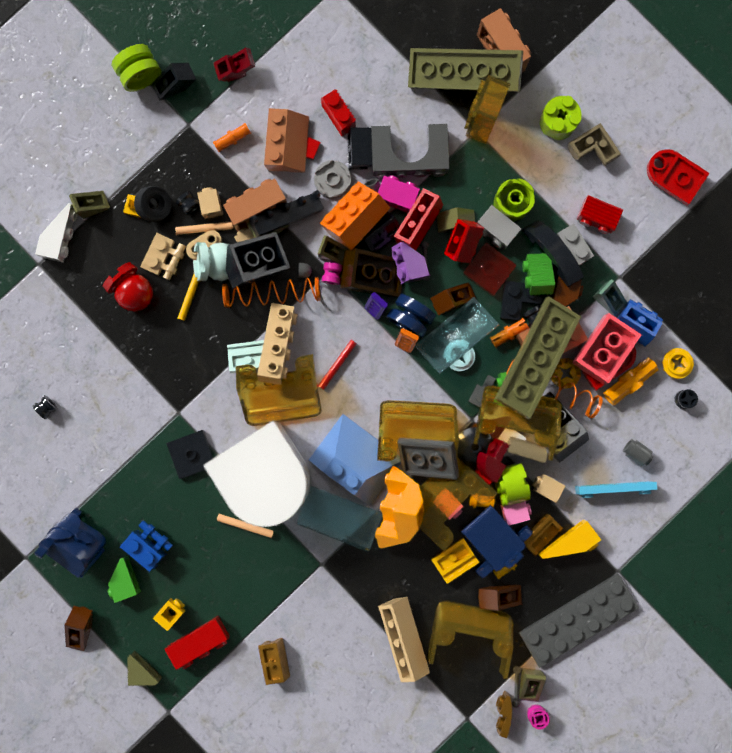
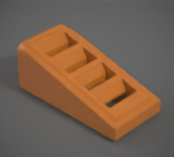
M403 328L395 341V346L411 353L419 337Z

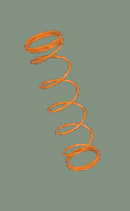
M315 277V293L310 279H306L301 301H299L291 279H289L287 282L286 294L283 302L280 301L275 284L272 280L270 281L268 296L265 304L261 300L255 282L252 283L250 299L247 305L244 303L242 299L239 287H237L240 299L246 307L251 302L253 286H255L260 302L263 305H266L270 296L271 284H273L279 302L281 304H284L287 298L288 287L290 282L297 301L301 303L304 299L306 284L308 280L314 298L317 302H320V286L318 277ZM227 284L222 286L224 307L230 308L234 300L236 288L233 290L230 304Z
M557 375L551 377H556L559 380V390L554 398V402L557 401L559 393L564 387L573 385L575 397L569 408H573L576 398L581 393L588 392L591 395V401L585 416L591 419L599 413L603 402L601 396L597 395L592 399V394L589 390H584L577 395L575 384L568 383L561 388L559 377ZM599 398L598 407L590 416L591 407L596 399Z

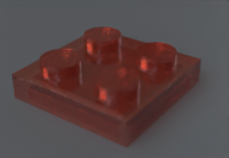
M485 243L463 274L494 296L516 267V264L488 243Z

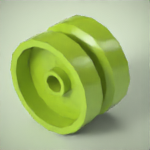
M145 44L130 46L118 53L112 60L111 66L117 76L120 77L119 80L126 91L134 92L150 86L162 72L156 60L153 59L154 56Z

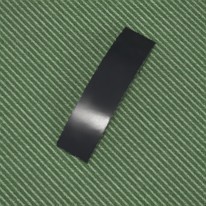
M539 220L523 228L522 231L533 244L538 243L558 268L557 274L567 287L584 278L573 254L552 229Z

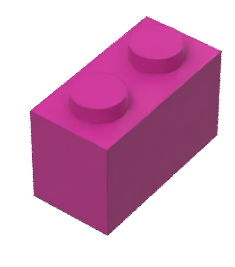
M389 175L388 177H383L378 193L388 206L408 213L417 200L420 189L411 182L403 183L397 177Z

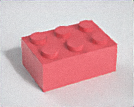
M608 313L602 317L572 364L603 385L609 384L641 337V334Z

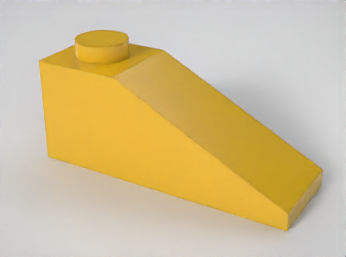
M583 519L541 550L538 555L542 559L586 552L587 550L592 551L598 547V542L601 539L589 522Z

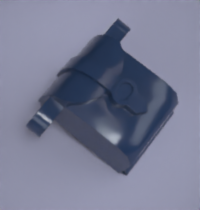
M490 505L464 528L461 533L486 560L476 570L477 574L484 578L493 570L497 572L504 566L508 569L514 566L524 556L520 552L525 548L524 542L532 535L533 531L528 526H525L515 533Z
M76 507L49 530L46 537L39 543V548L34 554L40 559L46 554L77 578H82L105 551L103 548L106 545V539L100 532L80 520L79 516L82 514V511Z

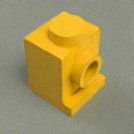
M171 598L153 619L165 630L169 631L186 611L183 608L185 605L179 599L173 600ZM172 608L175 611V615H171L169 609Z

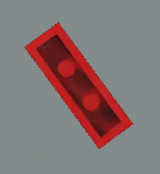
M423 188L394 235L397 243L404 242L416 251L444 206L439 195Z
M219 616L169 644L164 650L176 670L180 667L185 669L193 664L192 660L199 657L202 659L209 655V650L216 647V649H219L226 645V640L230 635Z

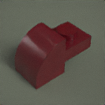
M246 47L232 56L225 55L213 63L218 81L224 82L241 79L246 76L247 71L256 67L251 49Z
M494 438L488 446L487 453L479 451L477 456L479 472L482 476L495 483L498 482L506 465L501 463V460L510 446L508 443Z

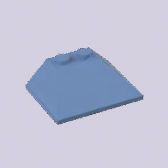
M342 414L309 459L322 472L369 506L386 485V474L390 472L393 466L398 468L401 465L399 455L344 414Z

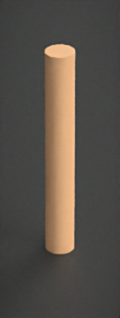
M222 222L176 227L175 230L176 235L207 232L210 230L233 229V223Z
M218 514L217 517L218 522L272 538L274 533L273 530L255 526L222 514Z

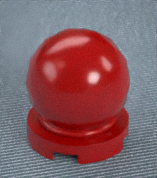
M128 262L117 269L119 273L113 278L109 276L105 280L103 288L108 294L114 293L119 306L128 311L136 312L145 309L151 303L153 288L145 277L136 274L137 267Z

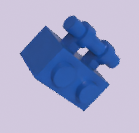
M630 299L618 319L640 333L641 337L637 342L646 347L656 336L663 324V319L657 316L658 313L644 308L642 303H636Z
M143 520L139 524V527L144 530L143 533L139 530L133 531L120 548L151 572L167 555L161 548L164 547L169 551L173 545L165 535H160L152 524L149 525ZM151 536L155 541H157V543L154 544L147 537Z

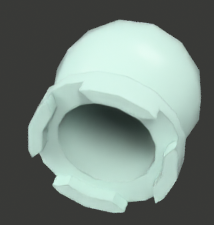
M196 242L194 251H197V260H193L195 278H198L197 281H206L208 275L214 280L219 281L229 279L226 273V255L229 244L220 242L207 247L205 242Z

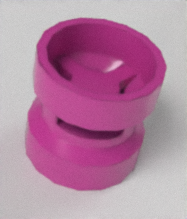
M325 262L323 267L325 273L322 276L321 282L340 285L341 278L339 275L342 272L343 265Z
M538 704L528 708L527 718L531 725L536 729L546 728L549 724V715L546 710Z

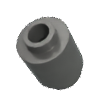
M629 440L623 449L626 456L640 466L644 464L647 466L653 459V451L638 440Z

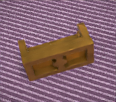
M545 514L531 529L533 533L524 542L525 547L536 556L563 528L551 515Z
M278 638L273 642L266 641L259 645L265 684L285 682L290 677L283 638Z

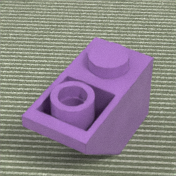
M400 242L392 247V257L396 262L397 276L401 284L419 281L430 276L424 256L404 242Z

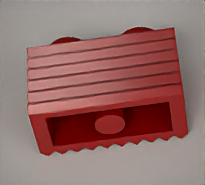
M335 89L321 98L323 109L341 136L347 134L351 127H356V118L348 109L338 90Z
M588 195L584 199L577 220L583 226H594L598 228L600 233L611 234L616 230L623 209Z
M457 219L444 254L454 261L470 263L476 253L478 242L482 238L484 227L474 221Z

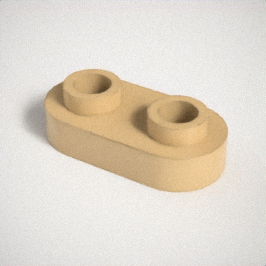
M214 230L207 231L187 245V255L191 259L197 260V252H193L196 242H205L207 247H210L214 243H222V237ZM215 237V241L210 243L209 238Z

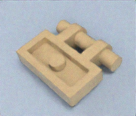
M156 233L140 267L158 276L163 269L166 271L163 278L170 281L172 275H175L177 271L176 266L179 260L184 256L183 252L186 246L179 243L177 249H173L174 240ZM169 254H171L173 257L169 265H167L165 262Z

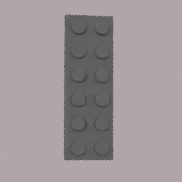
M617 573L518 633L540 668L637 610L639 607Z

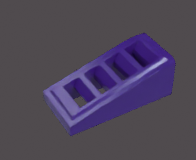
M374 292L365 305V310L376 320L380 319L388 308V304Z

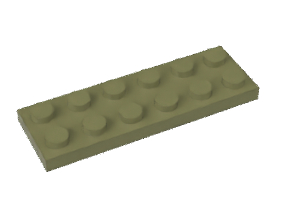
M410 48L408 88L520 92L524 51Z
M551 297L545 298L494 400L521 416L531 419L581 316Z

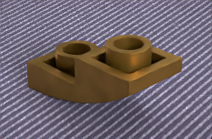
M504 691L502 696L499 695L496 702L499 714L503 715L498 718L496 728L499 736L507 739L512 719V703L510 695Z

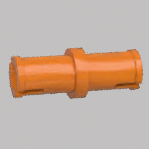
M246 123L233 131H227L226 135L213 141V144L218 152H221L232 144L236 145L237 141L251 134Z
M522 318L513 325L504 327L503 331L490 337V340L494 343V347L497 348L509 339H515L514 336L529 329V327Z

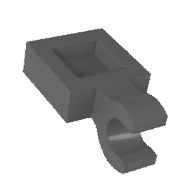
M488 375L482 387L476 385L468 402L486 410L494 395L489 390L496 378Z

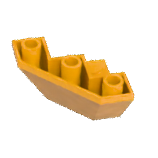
M395 466L385 476L388 494L380 504L383 522L375 532L379 548L409 542L418 531L423 520L424 505L419 484Z

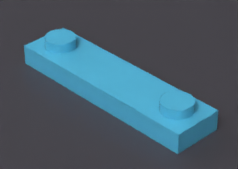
M653 481L575 486L576 494L581 495L582 498H592L593 494L630 491H639V494H651V490H657V482Z

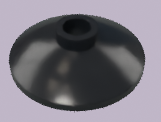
M478 427L467 428L456 439V454L463 463L477 466L479 451L486 454L488 446L493 439L484 429ZM474 443H477L479 446L476 451L471 448Z

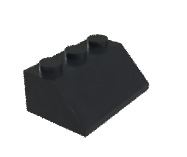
M277 232L227 246L226 273L232 288L278 275L290 268Z

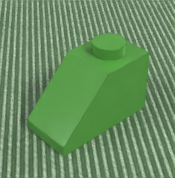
M128 556L119 560L108 583V594L114 600V603L141 592Z

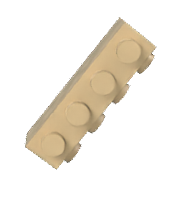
M271 303L257 374L258 381L281 385L282 379H286L288 368L285 367L286 360H290L291 349H288L289 342L293 343L294 331H292V326L296 325L298 314H295L294 306Z
M395 598L378 606L400 681L415 682L429 674L430 671L408 598Z

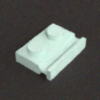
M264 340L227 345L230 373L258 370Z

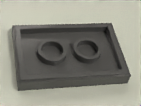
M399 438L397 441L402 470L406 475L458 479L459 470L454 442Z

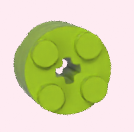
M568 95L552 98L546 104L540 116L539 124L542 132L555 140H563L571 136L581 121L580 106Z
M523 179L506 180L499 187L494 197L493 205L511 221L520 220L529 213L534 205L533 187ZM515 197L517 201L512 202L511 200Z
M521 463L507 465L498 482L495 483L497 494L501 493L500 500L503 507L530 500V488L525 480L527 475Z

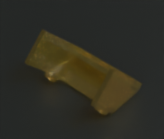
M486 386L482 395L473 443H478L480 432L491 434L495 431L496 426L534 434V441L539 446L549 447L548 460L552 461L560 438L561 403L556 399L542 396L531 419H527L494 400L500 387Z
M450 601L440 602L436 608L427 655L429 664L434 662L437 645H450L454 640L455 632L494 639L493 650L497 656L502 657L499 671L504 679H508L513 652V619L511 616L496 610L479 609V607Z

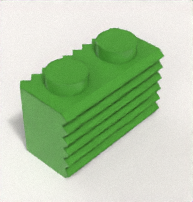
M546 253L527 254L526 261H523V272H527L525 288H529L531 296L553 294L555 288L551 259Z

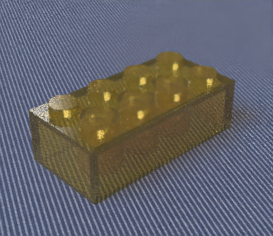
M490 75L487 76L486 81H481L464 129H467L465 136L485 144L487 143L511 83Z

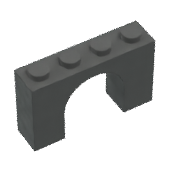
M428 124V151L422 159L416 162H404L395 156L391 147L390 126H371L373 176L383 179L384 176L388 177L389 175L405 178L407 175L425 177L426 174H433L435 177H441L448 174L447 124Z

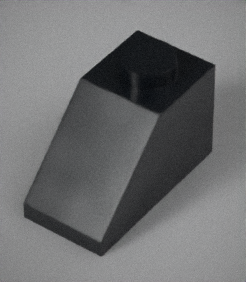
M171 63L152 85L160 101L187 90L196 78L189 63Z

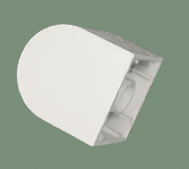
M272 421L203 465L234 514L241 520L255 526H274L286 521L300 509L310 491L311 479L308 466L282 424L277 421Z

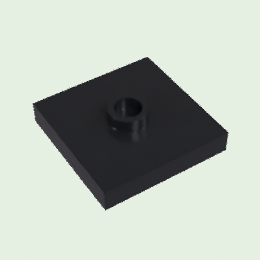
M204 430L166 443L179 479L206 470L203 465L214 459Z

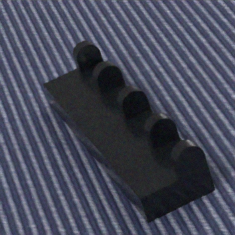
M316 190L312 194L301 196L297 200L283 203L282 206L272 210L268 209L259 215L251 216L249 223L257 237L266 235L322 212L324 207L319 199L321 196L320 192Z

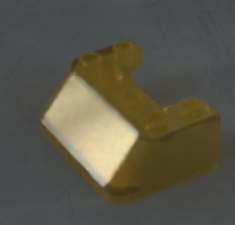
M313 354L298 357L295 360L296 371L287 372L286 379H282L281 385L258 381L257 370L252 365L236 366V389L245 421L248 425H266L272 421L285 422L316 417L321 414L322 407Z
M383 401L380 404L377 461H392L397 457V449H399L397 441L399 438L451 441L455 444L457 457L459 443L457 408L445 403Z
M457 458L459 470L457 480L428 477L420 486L424 514L419 528L443 551L453 541V533L444 522L461 503L471 495L479 503L487 504L498 494L459 458Z

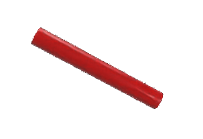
M353 340L349 341L318 386L321 389L325 390L357 345L356 342Z

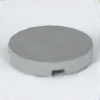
M328 160L321 163L316 169L314 184L322 196L338 198L349 190L351 173L342 162Z

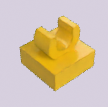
M128 194L123 213L141 218L134 207L135 196Z

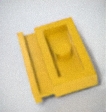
M464 538L431 559L447 584L479 563Z

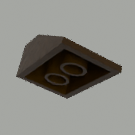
M356 248L345 251L340 284L341 289L369 294L374 292L378 295L391 297L400 296L402 284L397 276V266L393 257Z

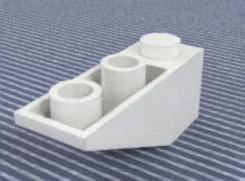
M68 203L40 235L35 252L37 256L64 262V258L67 257L69 251L67 247L68 241L73 236V221L75 222L77 219V214L72 204Z

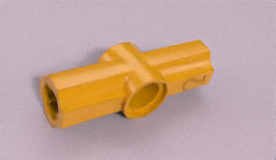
M647 357L636 367L622 374L616 383L603 392L604 397L613 406L618 404L628 394H632L642 387L643 382L659 370L657 364Z

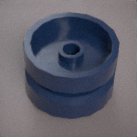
M400 294L395 302L399 309L392 308L386 318L398 328H404L418 335L419 339H422L427 331L422 323L431 325L436 314L417 300Z

